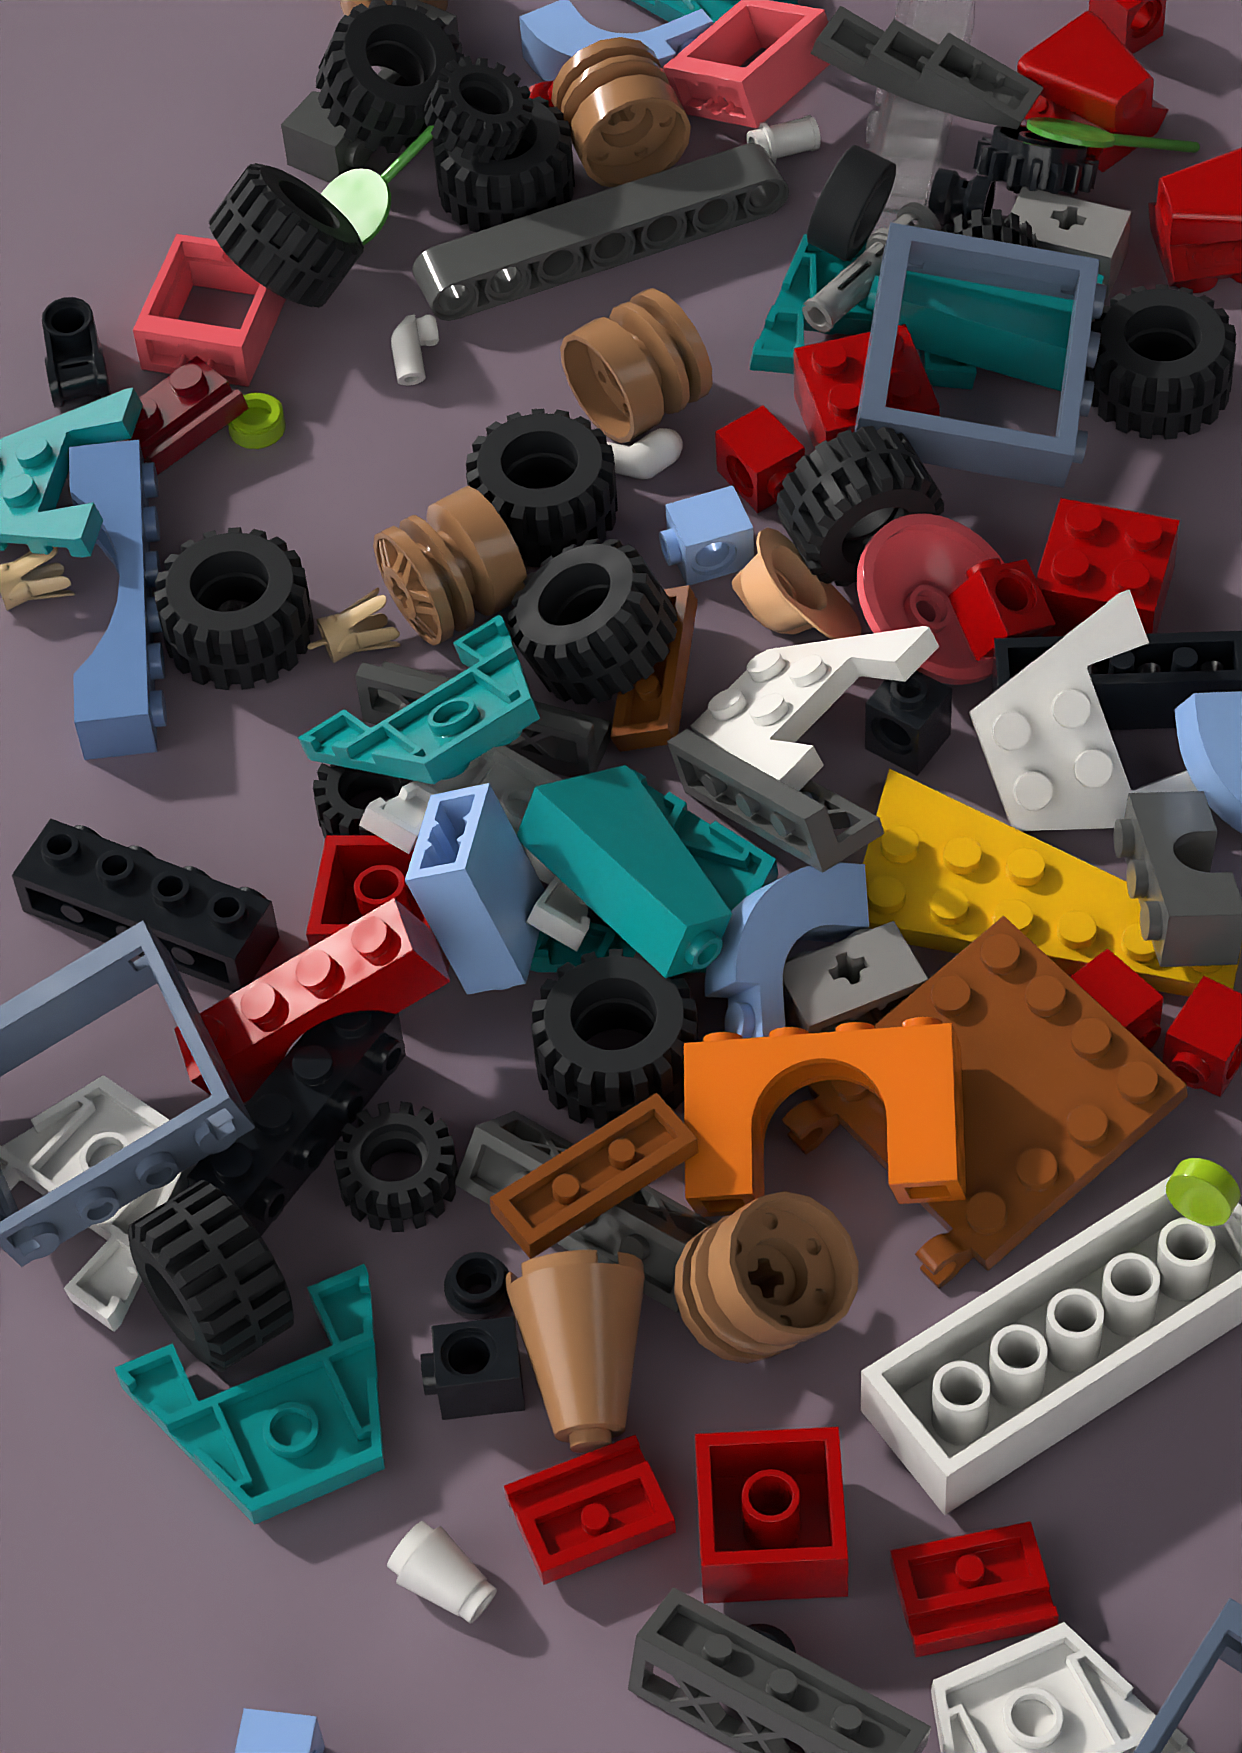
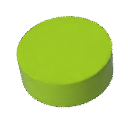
M266 393L243 395L249 409L227 424L231 439L239 446L249 449L265 448L276 443L283 436L286 429L284 411L280 401Z
M1188 1158L1181 1161L1166 1184V1194L1173 1207L1186 1218L1205 1226H1219L1227 1222L1241 1197L1237 1182L1226 1169L1210 1160L1201 1158Z

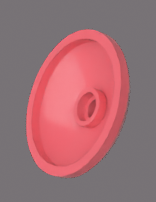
M920 513L896 518L884 525L869 540L861 554L857 570V590L863 614L873 633L920 626L930 627L939 648L917 669V671L940 683L951 685L972 684L982 681L992 675L993 658L976 661L948 596L967 580L965 573L972 566L991 558H999L1001 564H1004V561L981 536L952 519L939 515Z

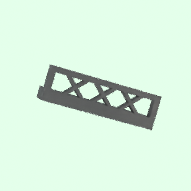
M383 661L381 667L362 662L355 675L362 719L364 722L377 725L451 678ZM534 701L540 719L524 728L521 735L515 741L504 745L549 772L573 778L597 771L611 741L612 723L609 720Z
M688 729L667 741L685 793L822 873L884 834L878 816L812 780H809L800 791H797ZM848 828L839 835H835L834 829Z
M512 1111L475 1126L456 1177L455 1185L490 1205L491 1196L574 1144L520 1113ZM647 1185L557 1244L569 1251L597 1250L598 1263L618 1264L617 1252L629 1253L638 1257L644 1264L645 1284L643 1293L673 1311L678 1312L679 1308L674 1295L676 1264L686 1243L704 1228L713 1224V1222Z
M674 1587L636 1635L628 1690L741 1753H797L790 1749L783 1738H787L800 1745L806 1753H922L928 1743L931 1726ZM654 1666L671 1674L680 1685V1688L653 1673ZM719 1702L736 1710L744 1722L742 1723L728 1715Z

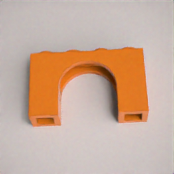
M915 1017L905 1020L902 1023V1027L875 1028L874 1025L865 1022H848L838 1025L835 1028V1032L809 1033L803 1028L782 1027L770 1031L769 1037L743 1038L737 1033L716 1032L704 1036L702 1042L684 1043V1124L697 1137L698 1153L685 1161V1199L695 1213L703 1217L732 1215L739 1208L760 1196H765L764 1139L772 1115L779 1105L798 1089L811 1083L825 1080H842L858 1084L870 1090L884 1103L887 1118L888 1183L898 1204L967 1200L961 1044L952 1023H942L941 1020L932 1017Z

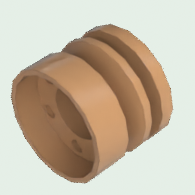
M624 37L599 40L573 55L562 66L553 82L551 101L554 107H557L563 113L564 121L569 123L572 144L587 175L601 186L613 188L668 170L679 161L689 144L691 125L674 89L670 86L654 51L639 40Z
M654 288L644 290L633 296L630 302L614 307L609 319L606 317L594 319L564 337L560 346L561 363L566 379L580 407L597 428H600L608 438L618 443L632 441L660 424L664 413H678L685 409L687 403L696 402L708 395L713 385L712 366L706 347L696 327L675 301L667 294Z
M470 486L463 487L429 505L426 516L427 522L414 514L401 520L399 528L391 526L374 535L373 548L376 563L393 601L417 634L431 645L440 644L453 637L454 629L459 632L473 626L475 618L474 609L485 616H489L512 604L515 593L525 587L523 581L527 578L526 568L518 546L507 525L494 506L478 490Z
M782 1191L760 1196L739 1208L732 1215L725 1216L717 1223L704 1228L687 1242L675 1267L674 1295L682 1321L699 1344L722 1359L750 1364L772 1358L782 1351L793 1348L797 1343L807 1341L828 1331L847 1315L858 1291L859 1262L849 1233L832 1211L810 1196Z

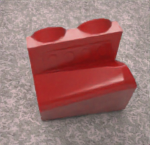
M1086 11L1024 54L1018 61L1017 72L1044 87L1024 119L1026 120V125L1029 118L1049 117L1087 124L1112 134L1153 137L1157 134L1169 109L1153 99V77L1106 23L1091 11ZM1118 145L1107 148L1088 147L1087 154L1096 156L1095 160H1099L1098 170L1103 173L1138 147Z
M1241 147L1159 178L1157 202L1148 203L1150 230L1169 287L1176 286L1179 289L1185 287L1192 289L1193 293H1203L1215 287L1219 279L1232 278L1242 284Z

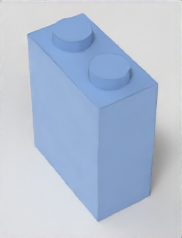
M490 783L431 795L405 878L408 888L467 995L490 990H505L513 986L526 984L540 930L526 923L535 903L545 891Z

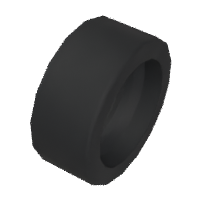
M852 145L834 167L817 200L808 226L807 242L843 261H851L867 242L886 206L896 176V164L860 146Z

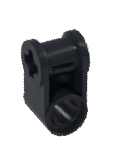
M64 297L53 301L42 313V326L47 353L45 366L54 408L63 407L65 400L100 395L101 398L111 395L104 354L100 346L90 305L84 300L75 297Z

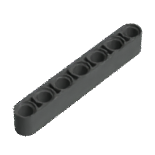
M745 144L433 246L417 257L413 264L412 273L434 315L440 320H456L767 217L777 212L788 199L789 188L767 151L759 144Z

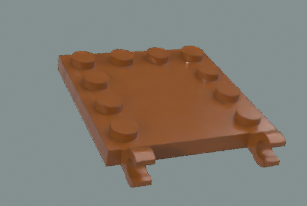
M1004 915L874 1025L875 1028L902 1027V1023L910 1018H937L942 1023H952L961 1044L967 1200L920 1203L948 1232L934 1236L915 1253L916 1257L923 1263L920 1271L938 1289L950 1282L973 1258L989 1271L1188 1097L1187 1085ZM825 1080L807 1085L810 1094L815 1099L799 1103L782 1119L783 1123L791 1130L787 1135L792 1142L806 1155L817 1148L841 1124L888 1171L887 1118L884 1103L870 1090L848 1081Z

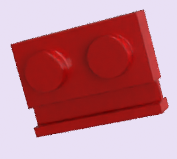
M636 1434L504 1485L506 1500L514 1513L518 1528L543 1585L676 1533L674 1516L649 1462L643 1456Z
M1031 1521L890 1550V1565L906 1625L909 1628L913 1642L915 1658L1041 1632L1058 1625L1059 1615L1056 1606L1053 1605L1049 1591V1581Z

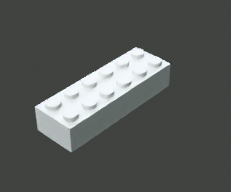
M1169 1176L861 1371V1412L944 1515L948 1514L1242 1323V1206L1239 1203L1228 1221L1219 1226L1198 1224L1183 1216L1170 1203L1166 1194V1184L1171 1177Z

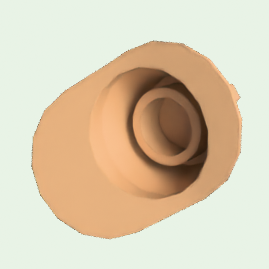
M768 527L760 531L756 541L758 554L736 574L731 582L733 590L752 616L764 627L781 634L794 635L811 628H816L832 640L860 636L862 628L859 619L844 596L831 583L821 582L816 575H812L797 548L786 536L778 530Z

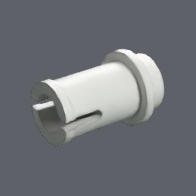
M806 115L800 119L771 126L766 122H762L757 129L748 131L747 144L761 145L775 164L777 158L810 150H818L821 144V137L815 118L811 117V115Z

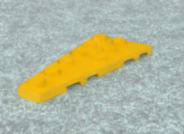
M889 768L876 814L880 818L884 834L868 844L863 861L866 872L869 928L874 929L894 921L907 944L959 954L1004 915L1069 975L1075 974L1108 948L1156 991L1190 997L1203 976L1234 990L1242 944L1237 965L1160 967L1152 941H1145L1142 937L1140 928L1141 906L1138 899L1130 898L1126 881Z

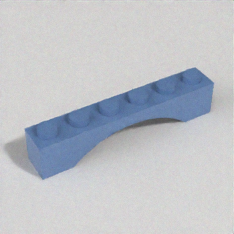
M139 440L69 447L70 494L73 506L94 502L103 518L96 544L99 545L114 564L119 575L117 603L108 629L93 653L73 674L74 723L84 760L158 752L157 727L167 726V711L163 690H155V680L165 679L161 642L154 643L153 633L162 632L155 597H152V587H156L155 581L158 572H161L158 551H150V542L160 541L156 506L149 507V498L159 496L155 463H144Z

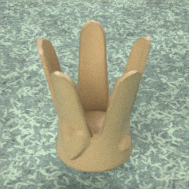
M53 547L49 555L35 554L29 551L15 561L0 565V594L7 611L29 600L75 595L73 591L61 590L71 585L68 577L61 576L64 573V566L62 564L51 563L40 566L56 556L58 547Z
M377 587L342 612L317 618V625L322 639L308 644V649L311 650L325 645L330 659L335 663L355 652L400 647V643L391 641L400 636L397 628H383L388 622V617L382 613L374 614L387 603L386 596H377L379 593V588Z

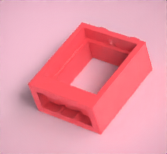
M740 0L665 64L663 69L670 86L674 89L687 115L757 129L760 123L769 119L830 65L811 54L816 39L829 21L824 9L771 0ZM760 48H766V50L760 56H758L753 62H751L746 68L739 67L746 60H748L754 53H756Z
M176 234L133 328L141 369L172 374L177 368L198 356L224 377L229 384L249 387L286 299L267 289L245 273L223 251L217 240ZM199 286L255 295L241 329L178 320L192 287Z

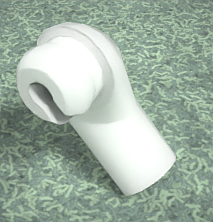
M415 314L406 316L393 331L391 347L397 382L400 385L419 384L426 378L421 346H434L439 341L436 318L430 314L416 318Z
M668 428L654 430L630 447L607 442L613 449L615 473L638 479L653 478L672 465L680 457L683 449L681 436L675 430Z

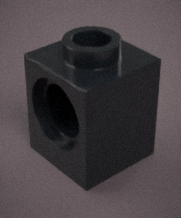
M917 670L905 682L885 679L865 703V749L918 776L951 735L952 688Z
M514 1316L431 1326L433 1352L420 1354L422 1380L425 1396L438 1394L442 1420L525 1411L520 1354ZM469 1364L485 1366L484 1369L475 1374L457 1372L460 1368Z

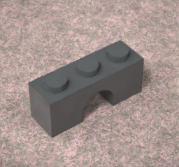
M1204 791L1128 793L1124 819H1117L1114 825V849L1118 858H1125L1127 863L1128 894L1131 899L1139 900L1141 906V934L1145 941H1152L1160 967L1238 964L1242 944V898L1233 872L1210 873L1218 830Z

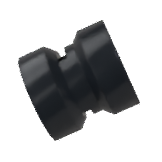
M938 168L932 183L928 208L935 214L942 226L953 222V218L961 214L967 221L972 220V210L981 209L982 217H990L994 204L996 181L988 180V176L976 175L970 181H967V178H962L955 170Z

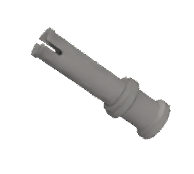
M916 202L905 204L898 211L897 219L893 222L941 231L940 222L935 214L926 206ZM916 220L918 223L915 225L912 221ZM889 227L874 231L868 238L866 251L848 267L843 269L814 297L804 303L805 306L802 308L803 315L814 329L824 333L830 331L835 323L870 293L875 275L880 276Z

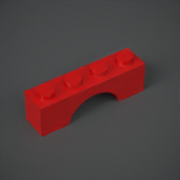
M393 898L199 1014L243 1103L251 1099L282 1061L291 1045L315 1025L335 1016L356 1011L374 1010L397 1014L448 984L451 980L432 930ZM177 1026L174 1028L190 1081L211 1095Z

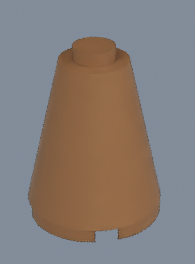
M597 1250L557 1252L535 1257L521 1263L522 1277L520 1278L511 1271L506 1275L507 1293L554 1436L559 1441L570 1443V1450L573 1452L588 1453L612 1444V1438L618 1437L625 1432L645 1284L642 1260L629 1253L617 1252L618 1264L598 1263Z

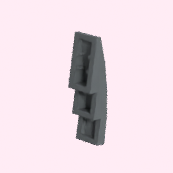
M842 6L838 8L818 36L811 51L812 55L859 80L911 102L961 118L1018 130L1044 88L949 32L938 45L893 19L886 31H883Z

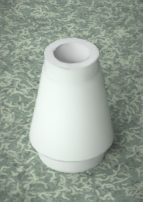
M424 1521L417 1523L405 1535L387 1563V1567L398 1575L396 1580L398 1585L457 1616H461L470 1624L484 1612L497 1592V1589L487 1581V1578L442 1526L433 1529Z

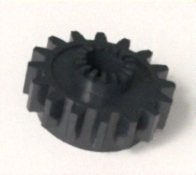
M1020 125L1018 130L996 126L994 127L992 138L984 136L982 140H978L973 169H977L976 173L979 175L988 176V180L1007 182L1006 188L1016 194L1020 193L1023 186L1027 187L1029 191L1042 190L1052 194H1058L1059 191L1078 195V191L1089 193L1091 189H1094L1099 160H1095V155L1087 154L1088 147L1045 138L1028 130L1026 125Z

